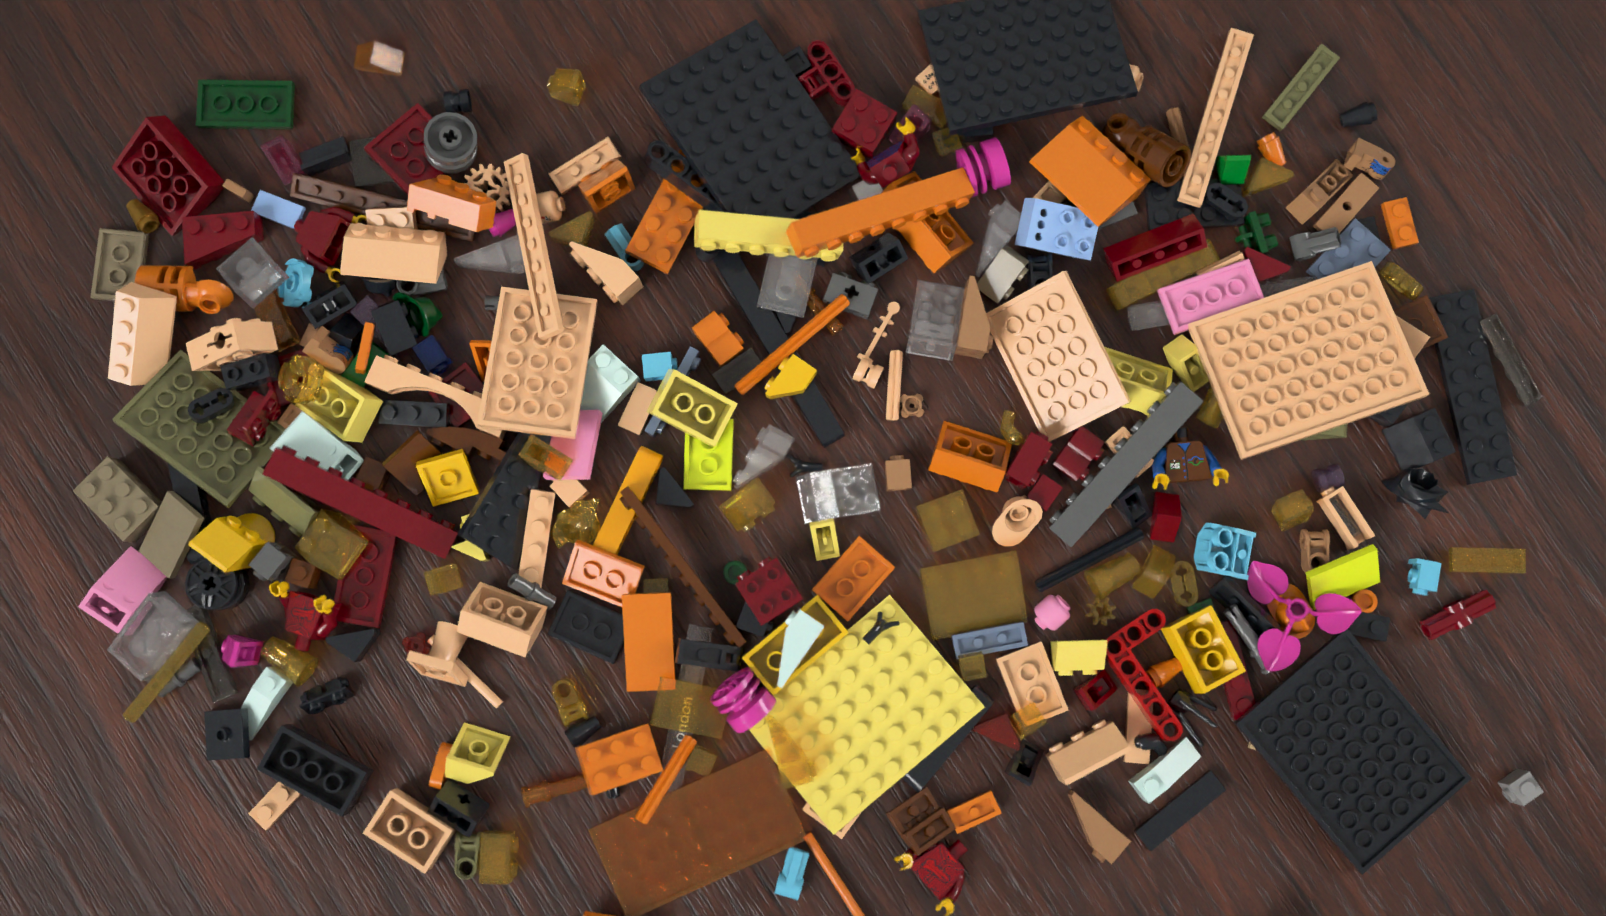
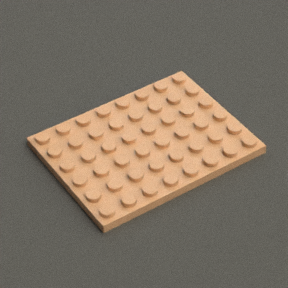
M1372 261L1188 324V330L1198 349L1199 357L1241 460L1429 395Z

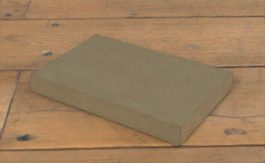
M99 228L90 298L115 301L117 290L130 282H135L138 268L141 265H146L149 233Z
M167 491L139 552L169 579L176 578L191 547L188 544L196 536L204 517L176 492Z

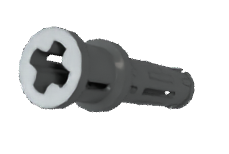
M1237 604L1231 605L1230 608L1235 613V616L1232 615L1228 608L1224 610L1223 614L1226 615L1248 646V655L1251 658H1255L1261 667L1260 672L1262 674L1271 672L1265 669L1257 648L1258 635L1245 619Z

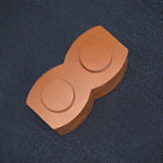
M713 311L694 325L692 331L721 368L743 351L741 345L744 344V341L737 332L732 334L727 326L730 323L722 313L718 315Z

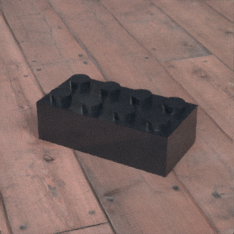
M292 724L280 726L257 767V770L341 817L351 813L374 771Z

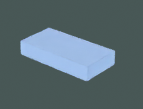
M260 190L251 211H255L261 217L294 229L295 222L298 219H302L306 208Z

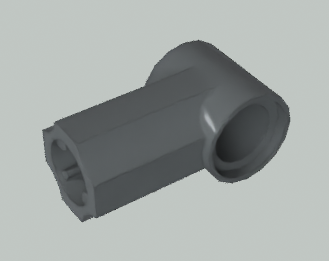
M1337 227L1314 233H1300L1289 237L1295 261L1310 259L1318 253L1341 248V238Z
M443 269L437 283L415 282V287L411 291H405V284L409 281L397 280L398 290L413 299L419 295L447 290V280Z

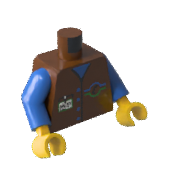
M1179 428L1174 433L1175 443L1165 444L1158 451L1152 464L1153 489L1157 488L1158 483L1163 484L1164 490H1166L1169 483L1203 481L1211 479V475L1214 476L1213 484L1215 486H1219L1218 478H1222L1225 480V483H1228L1229 473L1227 470L1222 469L1216 457L1207 446L1202 444V441H1189L1188 428Z

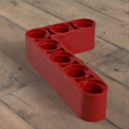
M1151 609L1104 639L1107 640V644L1109 641L1116 642L1119 648L1116 654L1110 653L1107 649L1105 659L1156 734L1164 741H1174L1182 735L1183 727L1130 650L1164 627L1166 623L1164 613L1158 609ZM1150 614L1155 615L1158 619L1156 627L1150 626L1147 622ZM1129 628H1135L1138 631L1137 640H1131L1128 637L1127 631ZM1124 661L1132 665V672L1130 674H1125L1121 669ZM1138 682H1143L1146 685V693L1144 695L1138 694L1135 690ZM1153 702L1158 703L1161 708L1158 716H1154L1150 712V705ZM1167 723H1171L1175 728V732L1171 737L1167 736L1164 732V726Z

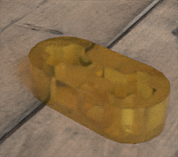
M1387 262L1380 270L1382 278L1410 300H1416L1424 290L1419 282L1393 262Z
M1186 561L1175 562L1170 568L1175 601L1181 606H1192L1198 600L1193 567ZM1179 565L1183 569H1187V573L1184 574L1185 582H1182L1181 575H1176V570L1180 568ZM1183 585L1186 586L1187 592L1192 593V597L1188 598L1187 603L1185 599L1180 597V594L1184 593Z

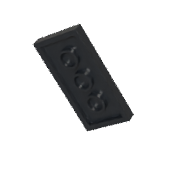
M1210 179L1207 188L1211 184L1220 183L1219 179ZM1178 181L1169 187H1163L1158 183H1148L1144 188L1148 231L1191 214L1195 215L1203 228L1244 225V215L1237 220H1232L1208 205L1205 199H1203L1200 208L1177 201L1183 181ZM1223 184L1242 197L1241 184ZM1220 191L1212 192V198L1216 200L1219 197ZM1238 203L1232 205L1234 213L1240 211Z

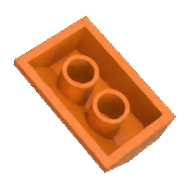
M943 421L929 471L981 487L985 490L998 492L1006 473L1012 442Z

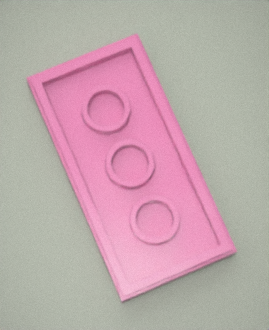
M1249 259L1157 290L1174 335L1188 331L1189 323L1264 298Z

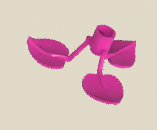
M1253 561L1249 567L1247 586L1254 600L1261 604H1269L1275 598L1277 601L1288 605L1286 616L1290 621L1284 633L1278 629H1269L1258 640V653L1265 669L1268 671L1282 670L1290 666L1297 659L1301 649L1300 641L1288 634L1294 622L1303 620L1307 613L1318 616L1317 624L1323 631L1330 634H1339L1347 630L1362 612L1361 608L1352 600L1333 593L1319 596L1315 601L1316 611H1313L1301 599L1291 601L1279 596L1284 594L1288 588V577L1282 569L1258 561Z

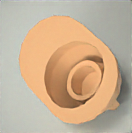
M1026 495L1010 498L1004 504L1001 515L993 525L992 535L994 540L1003 546L1019 544L1041 520L1043 513L1041 506L1036 501L1028 499Z

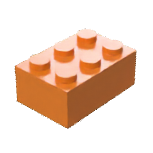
M642 724L575 747L590 795H596L663 771L649 724Z

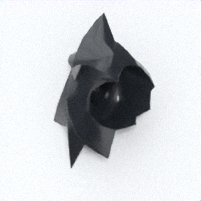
M1406 468L1395 478L1381 481L1389 491L1396 494V502L1409 504L1424 519L1427 518L1431 509L1450 514L1439 503L1448 491L1438 487V479L1435 480L1434 473L1426 472L1423 468Z

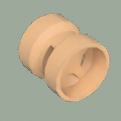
M862 357L852 379L858 382L863 381L867 383L868 387L874 389L884 367L878 364L874 366L870 364L869 360ZM868 367H869L870 370H869V372H868L866 378H864V376H865V374H866V372H867V370H868Z

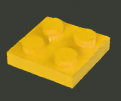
M463 449L417 461L416 468L433 507L479 494L480 489Z

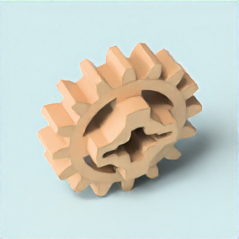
M480 164L479 171L472 168L471 172L473 175L471 177L465 175L464 177L468 182L464 184L469 185L470 189L480 192L487 190L488 186H490L492 190L487 191V197L494 200L498 199L495 210L499 209L503 212L502 205L511 204L507 197L511 196L508 190L506 173L502 174L503 170L500 167L494 171L492 164H489L487 169ZM495 177L501 181L502 187L495 185Z

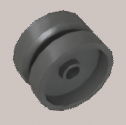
M445 112L436 115L428 122L424 129V151L428 162L439 171L453 174L465 171L473 164L477 156V133L474 125L467 117L458 113Z

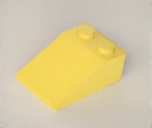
M315 363L295 406L343 441L362 443L383 401L367 389Z

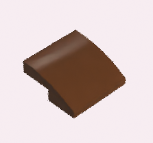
M923 787L919 792L914 793L885 813L901 838L916 856L956 829L944 807L940 808L928 787Z

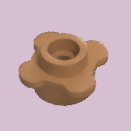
M915 394V396L902 395L900 397V402L902 403L901 416L904 418L914 415L921 417L924 414L922 409L923 396L921 394Z

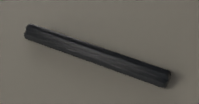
M1135 528L1035 580V586L1039 592H1043L1143 540L1144 534L1140 528Z

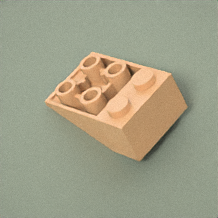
M572 241L569 243L573 250L570 254L574 257V260L582 268L588 267L586 271L598 286L600 284L604 285L602 289L614 303L619 301L623 306L644 287L640 278L624 260Z

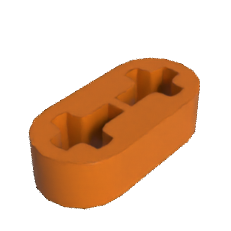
M441 743L431 773L429 787L441 790L447 779V777H444L446 758L453 744Z

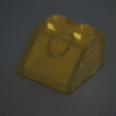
M757 477L721 504L719 508L737 532L743 530L745 533L756 525L755 519L761 515L765 518L775 510L773 506L776 504V501Z
M321 509L294 548L309 563L342 580L369 541L340 512Z

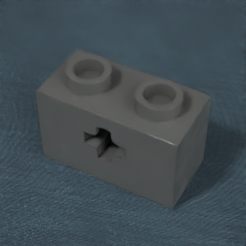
M839 272V274L833 273L823 299V304L829 305L841 294L848 297L847 293L854 290L856 296H853L852 299L848 298L850 304L843 311L868 320L878 289L874 287L875 284H868L865 280H861V283L852 280V276L843 272Z
M267 542L249 566L254 569L253 574L262 581H266V579L271 582L276 580L283 581L287 576L292 558H301L281 543Z

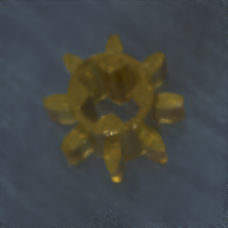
M1094 597L1095 603L1093 605L1086 604L1090 608V613H1087L1085 616L1094 619L1092 625L1098 624L1099 620H1101L1102 625L1107 626V619H1115V616L1111 614L1116 606L1108 604L1109 598H1105L1103 602H1100L1098 597ZM1104 606L1105 616L1100 615L1098 617L1099 612L1096 611V608Z

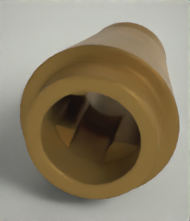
M133 199L127 203L126 208L139 231L148 234L159 227L158 215L138 199Z

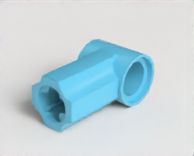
M621 223L610 228L605 233V236L620 259L624 260L633 271L640 270L644 265V262L638 259L635 263L627 262L629 254L625 253V250L632 238Z
M789 847L774 894L795 900L799 899L809 852Z

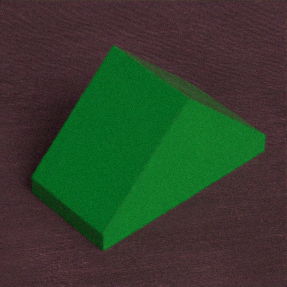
M1217 155L1215 163L1220 183L1244 184L1251 155Z

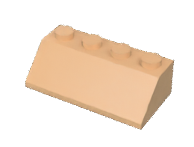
M350 223L343 241L341 275L437 283L447 257L445 232Z
M133 282L116 291L108 379L130 386L146 385L170 361L177 296Z

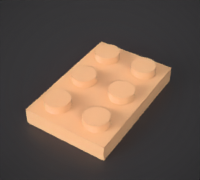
M1041 641L996 658L1023 728L1068 711Z

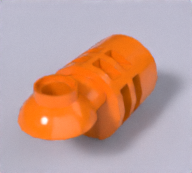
M141 265L136 272L134 283L177 296L175 311L192 312L196 307H199L205 313L216 314L221 309L229 306L234 300L232 291L225 284L209 279L196 281L192 266Z

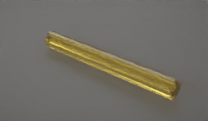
M198 622L123 713L125 720L135 723L210 632V628L205 623Z

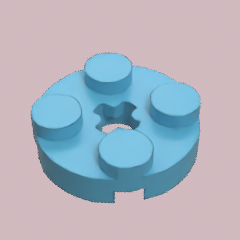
M290 259L285 263V265H289L286 271H281L279 275L278 295L284 298L285 302H282L283 305L299 307L303 302L308 303L311 299L312 291L310 285L314 269L312 265L307 264L303 260Z

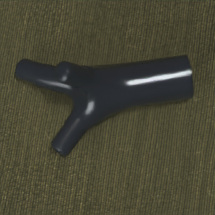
M790 454L786 455L796 467L790 473L792 478L802 472L822 473L823 463L806 462Z
M878 612L874 626L863 637V640L870 645L880 633L890 627L899 626L900 623L899 621L886 623V620L882 619V612Z

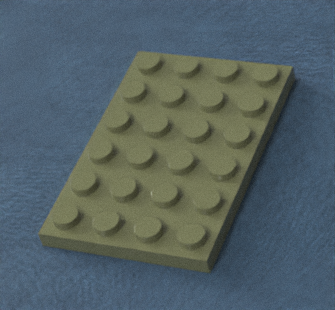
M180 350L112 420L229 508L250 486L258 466H267L273 454L270 447L286 429L278 424L276 420L274 422L271 421L266 428L267 432L260 442L257 441L254 446L229 434L227 428L247 401L245 397L235 390H230L235 401L231 410L205 423L194 422L188 413L189 404L218 388H225V383L210 371H192L189 356ZM223 396L218 397L219 402L222 404L227 403L226 398ZM197 407L196 413H199L201 416L204 414V409Z

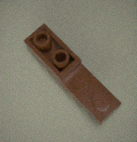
M438 427L427 429L426 434L432 436L431 442L441 447L447 444L453 447L452 451L463 449L465 455L467 454L471 457L479 449L478 455L488 460L494 457L500 460V464L506 454L503 449L507 442L481 431L459 427Z

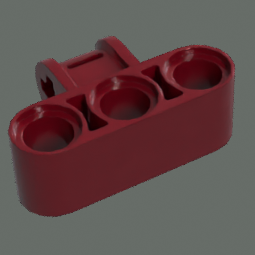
M821 40L811 42L808 46V60L812 65V69L798 78L799 82L813 101L829 92L838 105L846 106L855 92L853 82L825 42ZM814 51H822L824 55L816 58L812 53ZM827 70H834L837 72V75L828 77L825 72ZM840 89H847L850 91V94L848 96H841L838 94V91Z

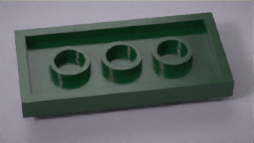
M198 80L196 126L198 128L293 129L295 83L293 81Z

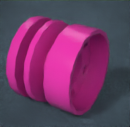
M996 137L981 141L979 143V154L973 145L967 146V153L964 148L956 150L957 169L964 168L975 191L972 197L978 196V189L982 194L987 193V181L995 190L1010 185L1011 175L1004 150Z
M749 667L743 668L728 677L710 698V702L714 706H718V711L721 714L729 712L726 721L737 733L745 732L760 722L776 703V698L766 687L757 688L760 679L756 676L753 677L754 672Z

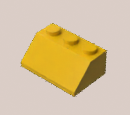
M1212 605L1181 617L1161 629L1175 658L1180 661L1183 668L1182 671L1194 694H1204L1246 671Z

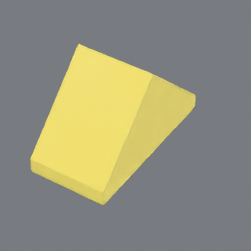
M834 519L810 522L816 561L840 557Z

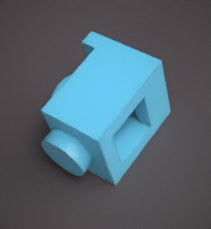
M1418 558L1409 559L1408 564H1413L1408 573L1409 588L1413 589L1412 593L1427 596L1428 592H1437L1441 563Z

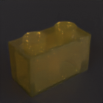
M485 830L481 833L479 884H510L513 878H516L517 863H514V853L518 852L519 841L518 838H515V831Z

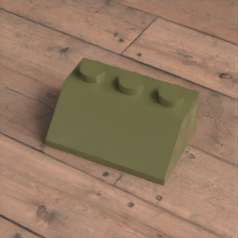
M258 466L248 489L254 495L252 499L263 507L267 505L272 509L271 515L281 522L285 520L290 524L289 529L295 535L311 537L329 514L305 494L262 475L266 467Z

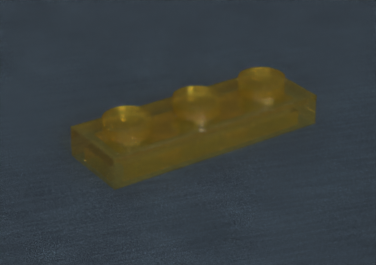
M1449 548V572L1526 573L1525 549Z

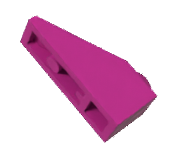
M228 635L221 647V652L223 653L222 660L231 667L258 665L264 641L239 635Z

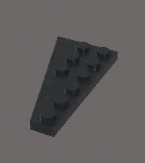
M523 432L517 434L457 534L517 570L523 547L531 489H538L551 436Z

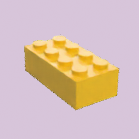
M818 595L800 610L822 624L824 628L783 687L849 633ZM785 622L742 657L773 696L782 689L778 686L785 631L788 627Z

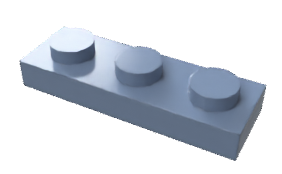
M1023 621L951 635L956 659L1028 646Z

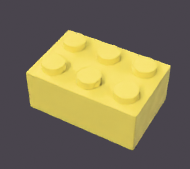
M668 369L646 412L705 444L715 447L737 403L675 369Z

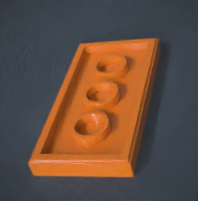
M671 592L622 594L627 692L675 690L676 677Z

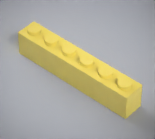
M699 210L695 218L694 247H701L705 251L724 249L729 253L747 251L753 255L770 253L776 257L796 256L786 230L791 222L799 219ZM843 243L834 250H828V248L820 250L817 255L812 257L821 258L823 261H834L843 252ZM805 255V256H802V257H799V258H800V259H810V258H812V257L807 258L806 255Z

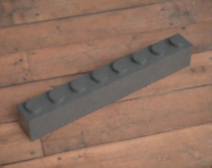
M1181 381L1177 384L1172 382L1163 392L1166 395L1160 403L1156 400L1147 410L1149 415L1144 421L1139 419L1130 429L1133 433L1126 440L1123 437L1114 447L1117 451L1111 457L1105 456L1098 464L1100 470L1094 476L1090 473L1081 483L1084 488L1078 494L1074 491L1065 501L1067 504L1066 508L1062 512L1058 509L1049 519L1051 522L1049 529L1070 547L1079 540L1202 404L1203 400Z

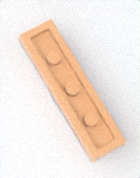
M531 489L519 576L531 583H538L541 588L555 492Z

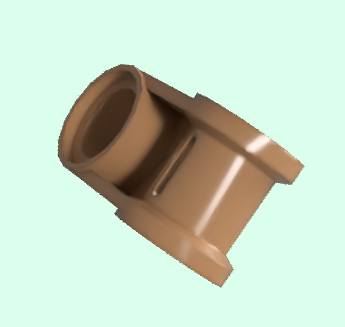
M1307 529L1301 530V567L1304 573L1314 569L1311 566L1313 558L1319 561L1320 566L1330 562V534L1327 529H1323L1321 532L1308 531Z

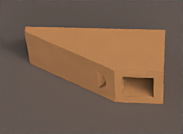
M1336 159L1286 209L1301 224H1304L1353 174Z

